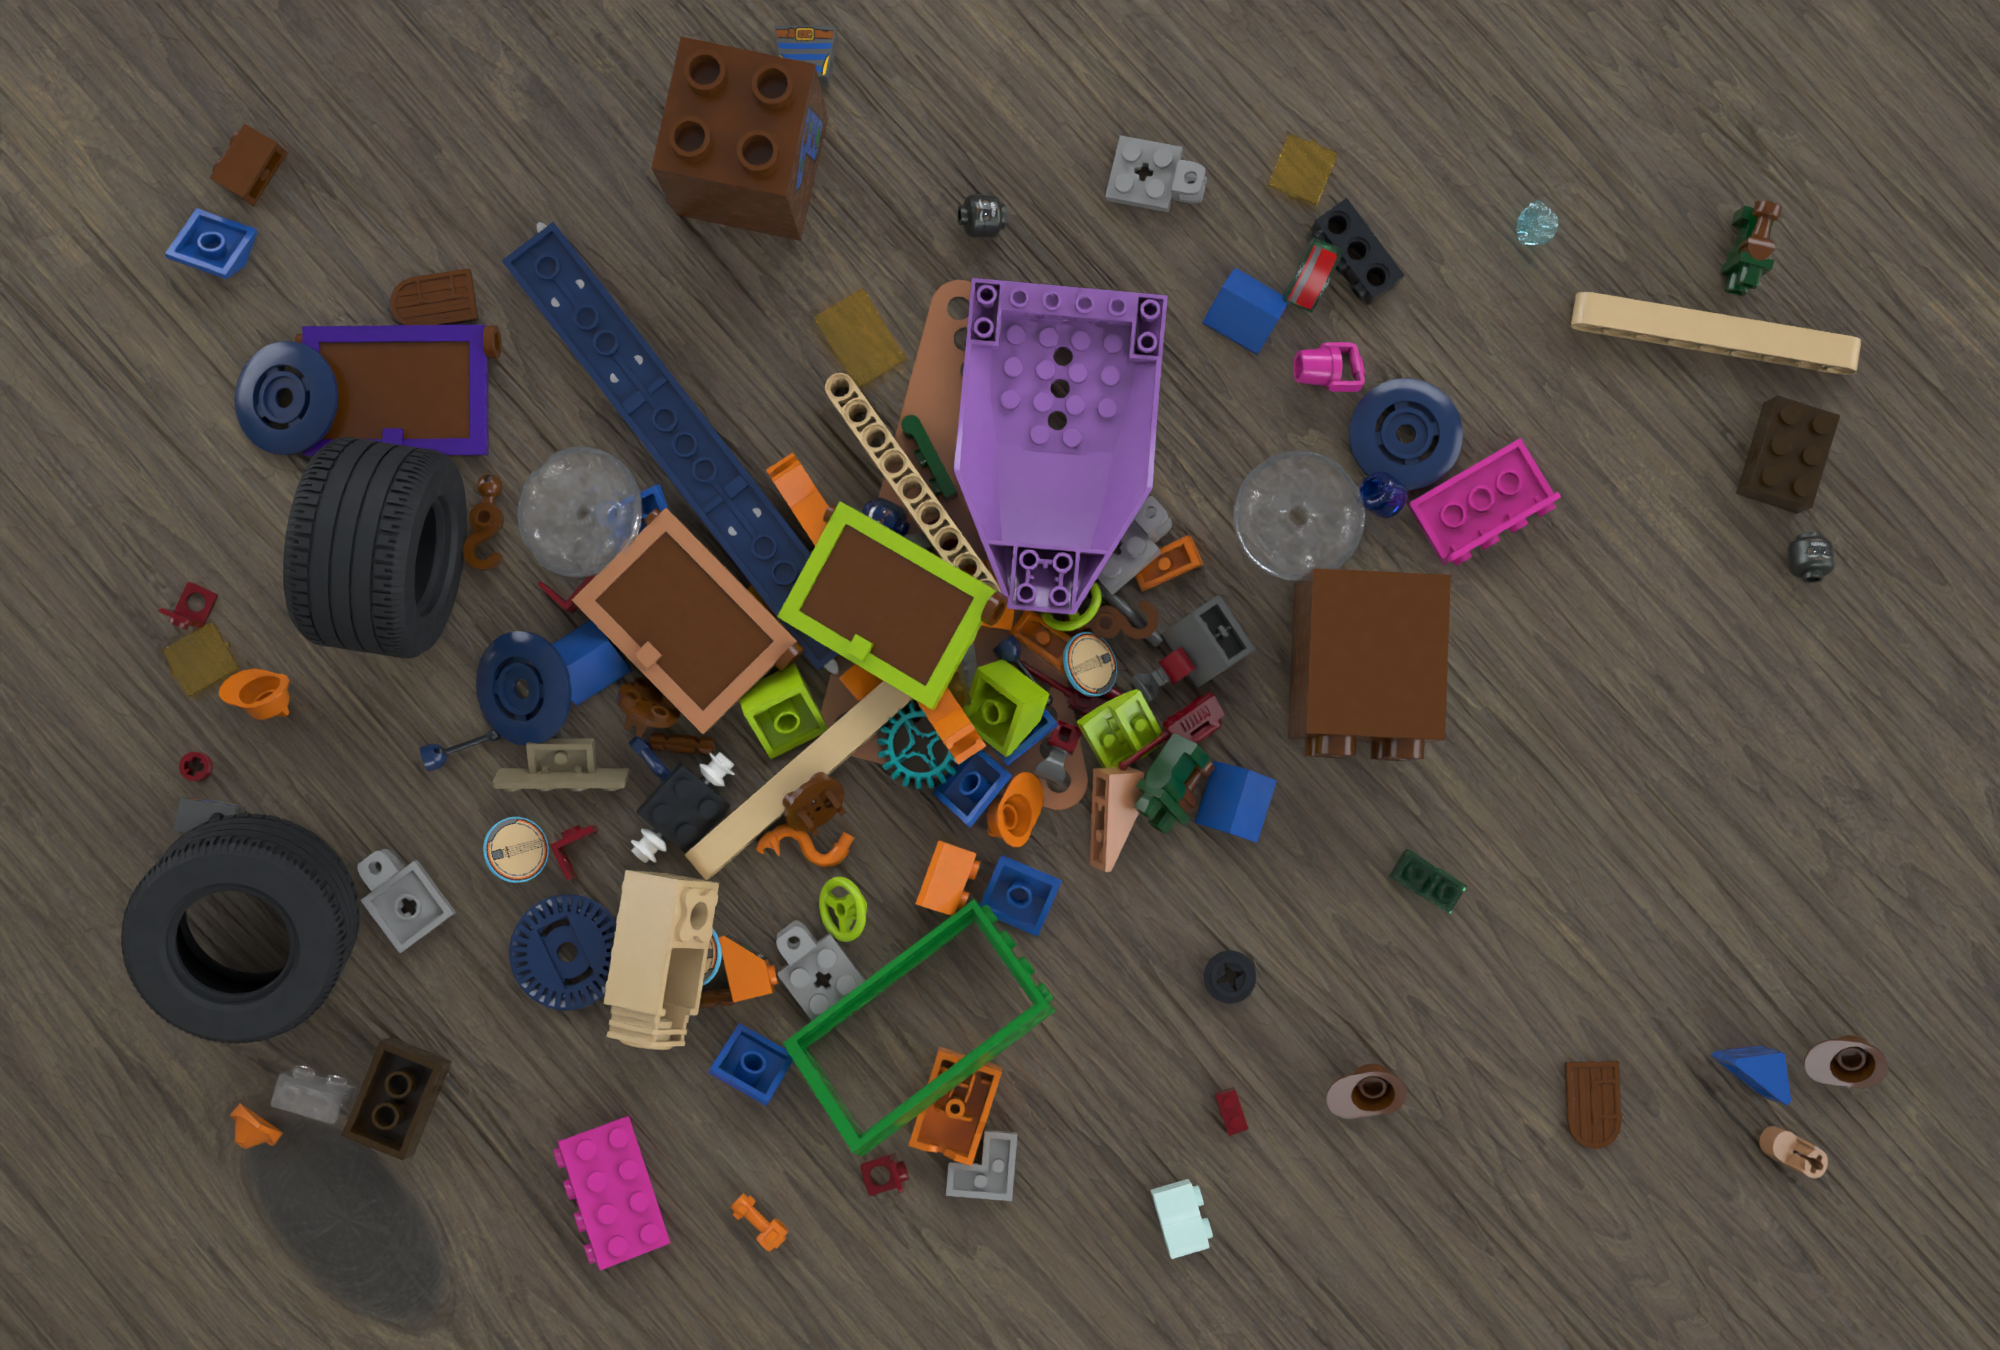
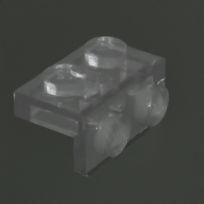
M295 1066V1069L279 1074L271 1106L333 1124L337 1121L341 1105L352 1100L356 1087L347 1085L345 1078L334 1075H327L324 1078L314 1075L315 1070L312 1068Z

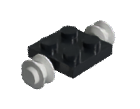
M719 752L715 756L713 753H709L712 761L708 765L699 764L701 774L703 775L701 778L680 762L637 809V814L655 828L654 831L651 829H641L643 838L640 841L631 840V843L635 846L631 851L641 861L647 863L651 860L656 863L657 860L654 854L658 850L667 851L665 841L663 840L665 838L686 854L731 806L727 800L711 788L712 784L715 786H725L723 777L726 774L735 775L731 770L734 763L724 754Z

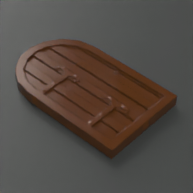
M471 269L415 276L403 280L394 288L391 295L390 307L393 316L402 325H449L478 320Z
M1619 1061L1565 1062L1566 1119L1569 1132L1575 1141L1585 1147L1594 1149L1607 1147L1617 1138L1622 1122Z

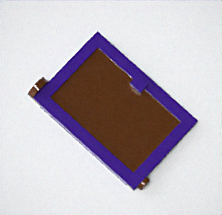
M497 325L302 326V334L296 335L295 342L312 347L327 360L336 377L339 395L337 412L332 426L320 442L303 452V456L313 457L322 447L337 438L343 437L432 449L444 453L446 456H489L488 358H499L501 354V334Z

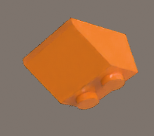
M938 840L915 904L951 916L955 914L956 910L963 908L969 896L968 892L963 891L967 879H975L981 863L975 860L977 853L943 840Z

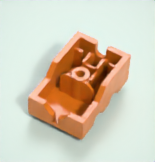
M939 1046L928 1084L966 1055ZM990 1062L986 1063L917 1116L908 1146L923 1151L940 1152L954 1161L972 1166L1002 1074V1066Z

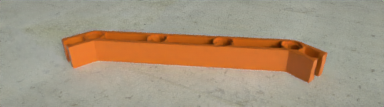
M791 453L766 469V472L816 546L827 525L823 521V516L829 506L794 453ZM948 687L935 710L917 701L958 765L986 747L984 741Z

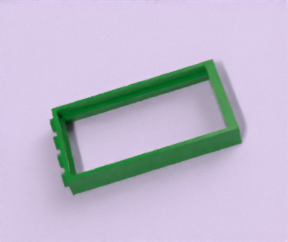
M973 899L782 1043L852 1153L863 1157L1056 1011L1050 1003L1055 999L1043 982L1039 985L1035 982L1031 975L1036 971L1025 956H1022L1020 959L1013 951L1017 944L1006 930L1000 932L994 923L998 918L988 904L982 907ZM976 922L1033 1005L863 1133L808 1047Z

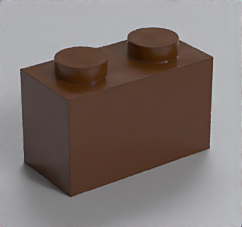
M244 123L241 129L232 135L230 146L224 156L215 162L210 179L221 188L254 207L288 152L277 142Z

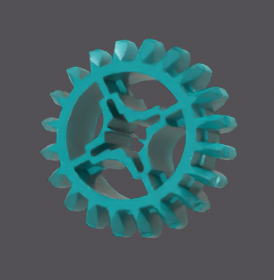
M912 701L909 702L910 713L906 714L903 708L899 709L898 713L901 718L896 720L892 717L888 720L894 724L892 728L889 729L886 726L880 728L881 732L889 735L888 739H877V744L887 745V750L878 752V757L885 758L889 756L890 761L886 762L883 768L888 770L895 766L896 770L891 775L893 780H896L901 773L906 775L902 782L903 786L907 787L911 778L916 779V789H921L922 779H927L928 787L934 788L933 777L938 776L939 781L944 784L946 778L942 774L943 771L947 770L951 775L956 774V770L949 766L952 761H956L948 750L945 760L939 765L933 754V747L941 738L935 730L930 733H922L917 729L912 720L927 718L922 709L921 711H916V705ZM904 725L910 736V742L905 749L896 754L894 747L895 738L900 728ZM913 730L918 737L922 736L923 740L925 737L931 739L936 736L927 745L931 760L927 758L926 754H921L920 750L918 754L913 751L907 755L916 745V738L912 733ZM918 756L926 761L931 771L923 773L913 772L905 768L901 763Z

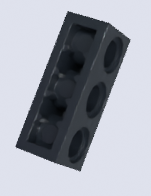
M1347 198L1316 219L1311 227L1313 232L1311 235L1316 245L1337 254L1333 265L1334 269L1340 275L1345 274L1351 282L1350 289L1358 300H1364L1367 305H1370L1399 284L1405 276ZM1331 222L1340 224L1343 233H1332L1328 228V224ZM1347 249H1358L1362 254V259L1354 260L1350 258ZM1373 273L1378 275L1381 279V285H1371L1367 280V274Z

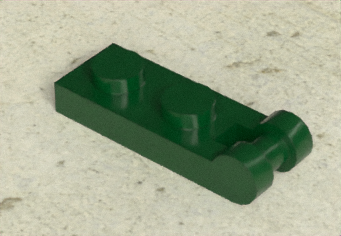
M915 415L905 416L901 422L903 434L906 438L915 441L918 449L913 452L922 469L928 466L933 476L928 481L936 497L938 498L943 495L946 503L957 498V490L921 421Z

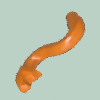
M787 823L776 826L771 831L766 832L759 839L755 850L760 854H764L763 849L771 848L774 849L777 856H780V840L784 837H792L797 840L802 853L810 863L820 867H832L840 864L850 852L849 847L855 837L843 831L832 849L826 854H820L816 851L806 831H795Z

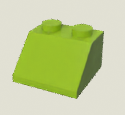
M1001 659L976 669L963 711L979 736L1007 757L1013 753L1041 721L1050 694L1006 660Z
M795 663L783 672L777 671L759 680L739 700L744 716L770 759L828 730V726L810 689Z

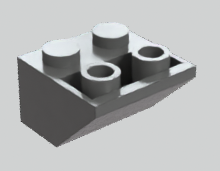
M1220 595L1202 605L1161 634L1173 652L1182 647L1193 662L1196 669L1188 675L1197 688L1256 650Z

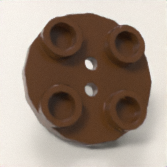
M636 677L634 682L621 686L616 697L618 706L627 715L624 725L625 730H630L635 725L637 727L636 736L641 737L649 726L656 728L673 726L677 723L681 713L649 679L644 677Z
M824 772L814 774L808 782L784 797L782 805L785 807L784 816L788 825L795 831H810L813 836L818 834L817 828L827 823L836 813L840 816L846 813L842 807L845 795L843 786L834 777H829Z

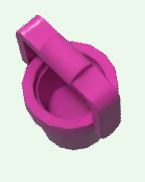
M1326 342L1321 344L1318 349L1299 350L1295 353L1293 375L1296 383L1323 386L1324 388H1329L1331 392H1358L1365 382L1363 360L1359 355L1357 345L1354 343ZM1341 353L1349 354V363L1355 381H1340L1342 376Z

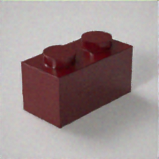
M1234 1087L1214 1093L1227 1134L1231 1136L1248 1130L1249 1128Z

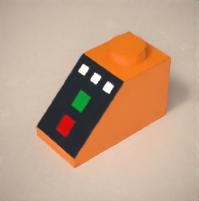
M730 934L718 937L733 1003L771 994L776 991L774 985L779 984V978L775 964L770 965L767 957Z

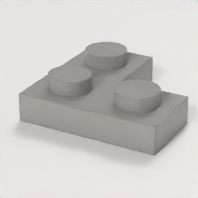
M985 1129L982 1163L973 1162L972 1166L949 1160L946 1196L1012 1201L1018 1132Z

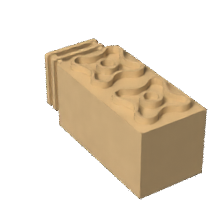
M625 871L619 913L616 919L614 944L611 950L608 980L605 986L604 1004L611 1005L612 1014L611 1020H609L610 1029L607 1032V1037L618 1039L619 1042L625 1045L645 1049L668 1050L672 1046H685L684 1036L687 1034L686 1024L689 1022V1016L698 1015L709 942L713 933L712 924L715 906L718 902L719 883L668 873Z

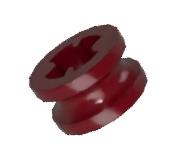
M190 752L181 758L179 770L181 775L189 781H202L210 776L213 770V763L210 757L202 752ZM198 757L201 759L199 764H204L203 771H197L194 776L191 774L193 769H189V763L196 762Z

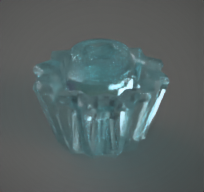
M1540 200L1531 202L1518 218L1517 240H1520L1521 244L1544 245L1549 243L1557 232L1559 217Z

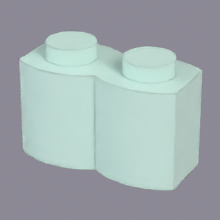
M1186 1179L1151 1189L1170 1258L1174 1259L1210 1248L1208 1239L1212 1238L1213 1234L1208 1218L1202 1219L1199 1206L1204 1205L1199 1186L1193 1187L1190 1180Z

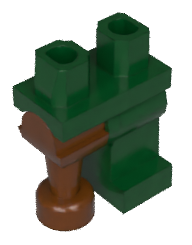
M1757 201L1754 208L1744 205L1734 213L1731 225L1740 228L1735 247L1729 251L1727 262L1723 264L1720 273L1728 276L1725 292L1744 296L1747 294L1748 289H1755L1759 286L1762 275L1772 270L1774 260L1768 257L1775 250V244L1769 237L1773 222L1777 221L1780 216L1782 207L1779 204L1770 201Z
M1173 733L1148 770L1146 780L1141 778L1136 785L1143 794L1134 805V808L1149 819L1148 823L1153 828L1166 835L1176 821L1185 826L1190 819L1187 814L1192 808L1195 809L1196 806L1193 791L1200 778H1208L1214 771L1215 766L1209 761L1210 758L1198 744Z

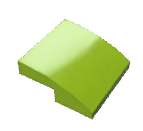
M1138 689L1115 697L1095 708L1076 722L1102 768L1119 767L1120 761H1125L1162 733L1147 702ZM1156 746L1155 748H1153L1152 750H1150L1148 753H1146L1145 755H1143L1140 759H1143L1145 756H1147L1149 753H1151V752H1152L1154 749H1156L1158 746Z

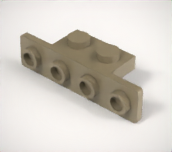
M594 738L549 739L539 744L527 742L528 768L499 769L493 780V788L504 789L508 792L521 789H537L538 791L545 792L555 788H569L571 791L602 788L604 791H616L620 788H625L629 778V768H597Z

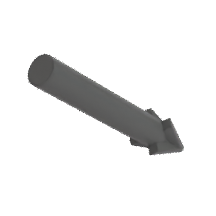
M1096 579L1095 582L1101 590V599L1108 605H1112L1121 611L1132 626L1144 628L1148 624L1115 593L1111 595L1101 582ZM1155 630L1146 639L1154 647H1157L1164 638Z

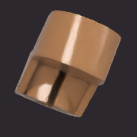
M1776 1126L1767 1127L1760 1136L1759 1145L1761 1150L1772 1159L1788 1166L1795 1172L1813 1179L1819 1178L1825 1173L1828 1166V1158L1826 1153L1817 1146L1799 1138L1792 1132Z

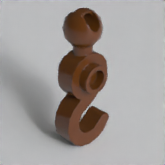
M485 474L478 479L476 486L479 495L482 496V502L476 504L471 509L469 515L470 525L477 532L471 534L463 546V555L467 563L473 568L482 571L492 570L503 561V556L499 553H493L484 560H480L476 555L477 546L497 534L504 524V514L495 505V498L501 494L503 487L500 478L494 474ZM493 476L492 481L488 483L487 478Z
M1142 600L1139 607L1148 616V624L1144 628H1135L1117 608L1112 605H1103L1099 607L1096 615L1087 624L1078 629L1064 632L1069 636H1075L1084 632L1085 629H1091L1095 635L1101 638L1114 637L1122 629L1127 636L1133 639H1144L1154 633L1158 626L1159 616L1153 604ZM1065 614L1061 621H1070L1069 615Z

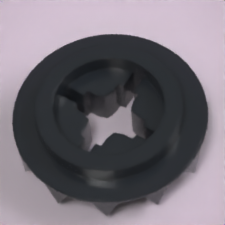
M1234 950L1221 951L1208 960L1203 972L1207 991L1213 998L1223 1003L1233 1004L1243 1001L1252 993L1256 984V970L1253 963L1247 956ZM1225 963L1232 972L1243 971V973L1238 974L1234 978L1235 990L1226 981L1216 982V980L1221 979L1220 977L1225 975Z

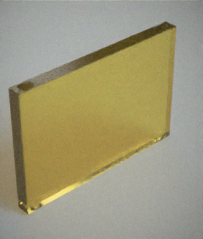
M863 288L814 317L816 325L820 327L843 367L858 388L906 361L905 354L900 350L870 301L868 293Z

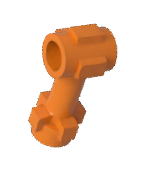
M743 1192L730 1206L734 1211L732 1215L737 1220L744 1216L760 1232L756 1239L763 1248L769 1252L774 1247L777 1249L785 1241V1235L789 1232L788 1228L777 1218L769 1222L753 1207L756 1200L751 1195L748 1197Z

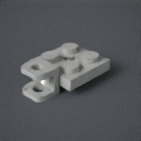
M1120 135L1105 198L1106 201L1169 213L1172 198L1174 201L1191 204L1199 203L1203 200L1207 183L1206 170L1199 163L1181 160L1183 155V147ZM1142 167H1149V171L1153 172V175L1147 176L1145 181H1140L1139 175L1136 174L1137 170H1141Z
M1153 496L1146 498L1120 540V543H1122L1120 546L1122 553L1118 556L1112 553L1097 577L1111 595L1162 553L1155 543L1168 533L1172 527V521L1168 517L1167 511Z
M382 849L369 855L357 866L360 877L372 891L360 901L399 953L407 950L456 913L418 860L404 867L391 850ZM378 862L382 867L381 872L377 869ZM404 898L416 902L417 905L414 907L416 912L414 915L410 912L404 914L401 911V908L404 906L402 901Z
M794 920L777 933V948L787 961V964L777 971V975L811 1021L866 981L831 933L817 942L807 926L799 920ZM796 936L800 940L797 943H791L788 939ZM821 972L825 975L829 972L832 976L829 979L830 985L827 987L823 985L817 986L815 984L817 981L815 974Z

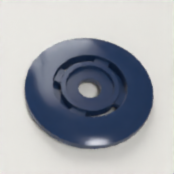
M293 341L275 342L265 346L248 360L237 381L235 411L242 430L252 443L270 453L294 455L307 451L320 442L327 434L336 416L339 396L336 377L327 360L312 347ZM285 366L295 367L304 375V378L302 379L297 374L284 371ZM288 388L293 393V401L290 406L283 408L278 402V395L283 389ZM268 421L288 424L289 428L279 430L269 425Z
M1412 378L1389 380L1371 389L1357 404L1349 425L1350 449L1359 468L1368 477L1374 472H1383L1382 474L1374 475L1370 479L1381 486L1399 491L1418 490L1439 481L1456 462L1463 440L1461 419L1452 401L1439 388L1425 381ZM1388 407L1393 408L1394 411L1382 422L1380 431L1375 432L1376 422L1380 414ZM1409 425L1414 429L1415 439L1413 442L1404 444L1397 439L1396 431L1399 426ZM1435 437L1437 439L1435 449L1426 460L1419 463L1418 457L1429 448L1432 438Z
M529 631L508 632L496 638L486 648L480 659L476 676L477 697L481 711L492 729H495L503 739L526 746L527 742L536 744L546 742L559 732L568 717L572 688L567 666L558 650L549 641ZM519 679H524L528 683L529 694L526 698L520 697L516 691V684Z
M575 894L552 896L533 905L517 923L509 948L511 969L521 989L541 1005L558 1010L580 1009L602 999L606 992L605 986L608 980L611 950L615 938L617 925L615 917L597 901ZM562 919H569V925L552 930L547 937L541 935L552 923ZM564 942H571L577 947V956L571 962L561 960L558 955L559 946ZM590 967L594 971L587 979L580 983L565 984L567 978L580 976Z

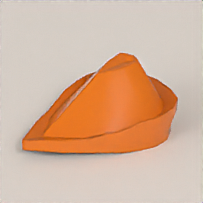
M241 1103L229 1115L235 1120L234 1142L244 1149L265 1142L274 1146L283 1135L282 1131Z

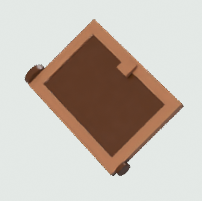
M656 508L644 519L647 527L596 575L572 601L702 734H705L774 665L783 672L800 657L805 648L668 508H665L662 512Z

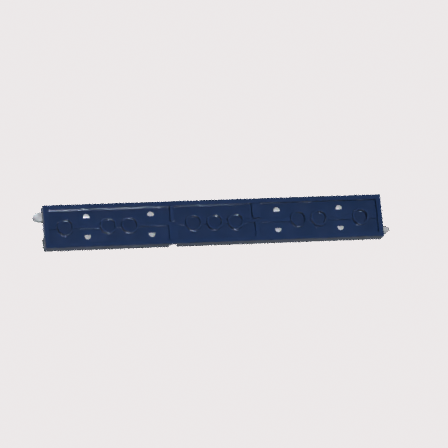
M539 222L537 224L538 233L502 260L503 264L777 617L811 553L555 223L552 222L547 226ZM778 618L790 634L805 648L804 653L818 671L825 667L832 674L837 675L839 673V666L834 658L840 654Z

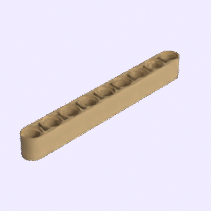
M1579 292L1575 295L1571 327L1580 331L1841 375H1850L1857 372L1861 339L1853 336L1593 292Z
M845 373L831 375L825 384V391L830 401L940 558L961 570L967 565L976 566L977 571L973 577L1001 593L992 575L852 378ZM842 387L849 388L845 396H835L838 389ZM857 413H867V416L863 421H853V418ZM875 438H885L882 446L876 448L870 446ZM893 463H903V467L899 472H888L889 467ZM910 489H922L921 494L917 498H906L907 492ZM937 513L940 515L937 523L933 525L924 523L925 518L929 514ZM947 540H958L959 543L954 550L945 551L942 549L943 544Z
M883 681L685 854V857L706 881L709 880L784 815L785 807L782 805V801L788 793L796 791L818 772H824L829 776L877 734L882 726H886L890 718H895L899 714V709H905L909 706V702L915 699Z

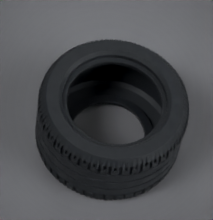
M343 437L337 438L322 447L312 457L300 479L293 499L287 524L283 556V586L287 610L294 626L306 640L320 646L404 659L419 656L437 642L447 624L457 595L464 561L463 546L466 541L467 504L464 483L460 471L448 456L432 449Z
M251 813L228 815L204 822L186 832L164 852L138 883L124 913L121 930L123 961H125L124 965L127 968V974L130 975L129 978L133 986L136 987L137 993H140L141 999L145 1000L146 1005L148 1004L149 1008L153 1009L156 1015L159 1014L161 1019H165L168 1024L171 1023L174 1028L178 1027V1030H184L186 1034L190 1033L194 1037L199 1036L200 1039L205 1038L207 1041L213 1040V1042L220 1041L221 1043L227 1042L228 1044L233 1042L235 1044L258 1042L281 1035L303 1023L322 1006L332 992L357 939L360 920L358 896L356 895L357 892L354 882H352V877L349 871L346 870V865L342 859L338 858L339 855L334 852L333 848L329 847L328 843H325L322 838H318V835L314 834L311 830L308 831L306 827H302L298 823L294 824L293 821H288L284 818L280 819V817L272 815L266 816V814L257 813L253 815ZM221 891H239L259 897L278 912L287 927L290 951L285 967L271 972L248 973L228 968L216 962L202 950L194 939L188 925L186 910L200 898Z

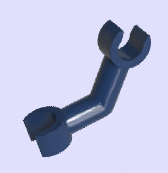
M635 736L628 743L662 782L671 773L652 751L645 739L642 740L641 737Z

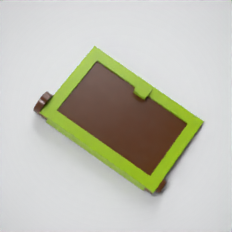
M839 501L837 506L831 505L826 510L823 521L827 525L777 617L928 708L935 710L983 622L990 626L996 624L1006 609L1008 597L857 509Z

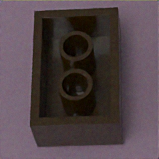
M1779 395L1764 402L1736 494L1797 514L1813 508L1840 415Z
M394 1037L381 1040L341 1136L400 1160H405L414 1155L452 1061Z

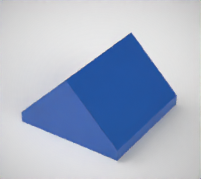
M1235 267L1219 291L1202 324L1258 355L1290 301L1287 297Z
M591 620L552 644L558 650L567 666L572 688L571 700L576 706L632 672L619 648Z
M983 749L963 761L962 764L958 765L956 763L953 766L956 774L951 775L948 772L945 776L946 782L944 784L940 782L932 792L969 827L974 824L1013 775Z
M1214 761L1215 769L1208 778L1194 823L1257 843L1277 780L1245 768Z
M739 1023L708 1073L767 1106L791 1066L793 1059L786 1049Z
M1760 1045L1717 1050L1712 1053V1058L1762 1097L1788 1106L1791 1102L1784 1052Z

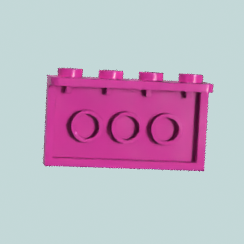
M1519 438L1411 501L1407 506L1442 565L1444 566L1452 561L1457 566L1473 557L1470 553V550L1481 545L1482 549L1485 550L1500 541L1497 534L1509 529L1512 534L1529 524L1526 517L1535 512L1541 517L1555 509L1554 501L1561 498L1559 492L1554 493L1522 439Z
M628 1115L556 1141L558 1148L553 1150L558 1169L565 1167L568 1180L564 1181L563 1185L568 1200L575 1199L579 1212L573 1215L579 1233L586 1232L589 1244L584 1245V1250L590 1265L596 1263L597 1268L601 1271L670 1244Z

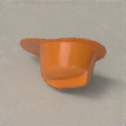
M263 669L243 670L233 674L223 682L219 689V696L225 703L242 708L256 720H266L274 716L286 717L289 714L288 704L290 702V695L287 688L290 680L287 675Z
M1030 772L1019 773L1010 781L1004 794L991 801L986 812L987 834L989 836L1003 839L1011 847H1021L1027 842L1044 804V792L1037 776Z

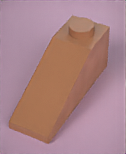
M1119 767L1093 769L1089 865L1103 872L1112 871L1139 814L1134 805L1143 793L1136 785L1141 778L1144 779V772L1131 767H1126V770H1121Z

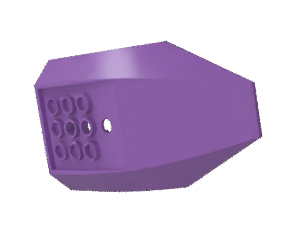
M972 278L953 470L1001 592L1008 597V609L1075 615L1153 488L1167 295ZM1058 349H1067L1071 352L1072 361L1068 365L1061 366L1054 361L1053 355ZM1056 381L1066 382L1069 386L1068 395L1063 398L1055 397L1051 393V385ZM1058 411L1066 416L1067 424L1063 429L1054 430L1048 425V417L1051 413Z

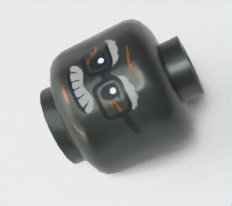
M972 194L966 198L964 206L958 207V225L964 227L965 233L969 237H995L1000 229H1004L1006 226V206L1004 203H1000L996 195Z
M1816 532L1798 535L1796 540L1791 542L1788 547L1789 570L1791 574L1802 578V581L1805 583L1822 581L1823 576L1830 574L1834 569V554L1831 541Z

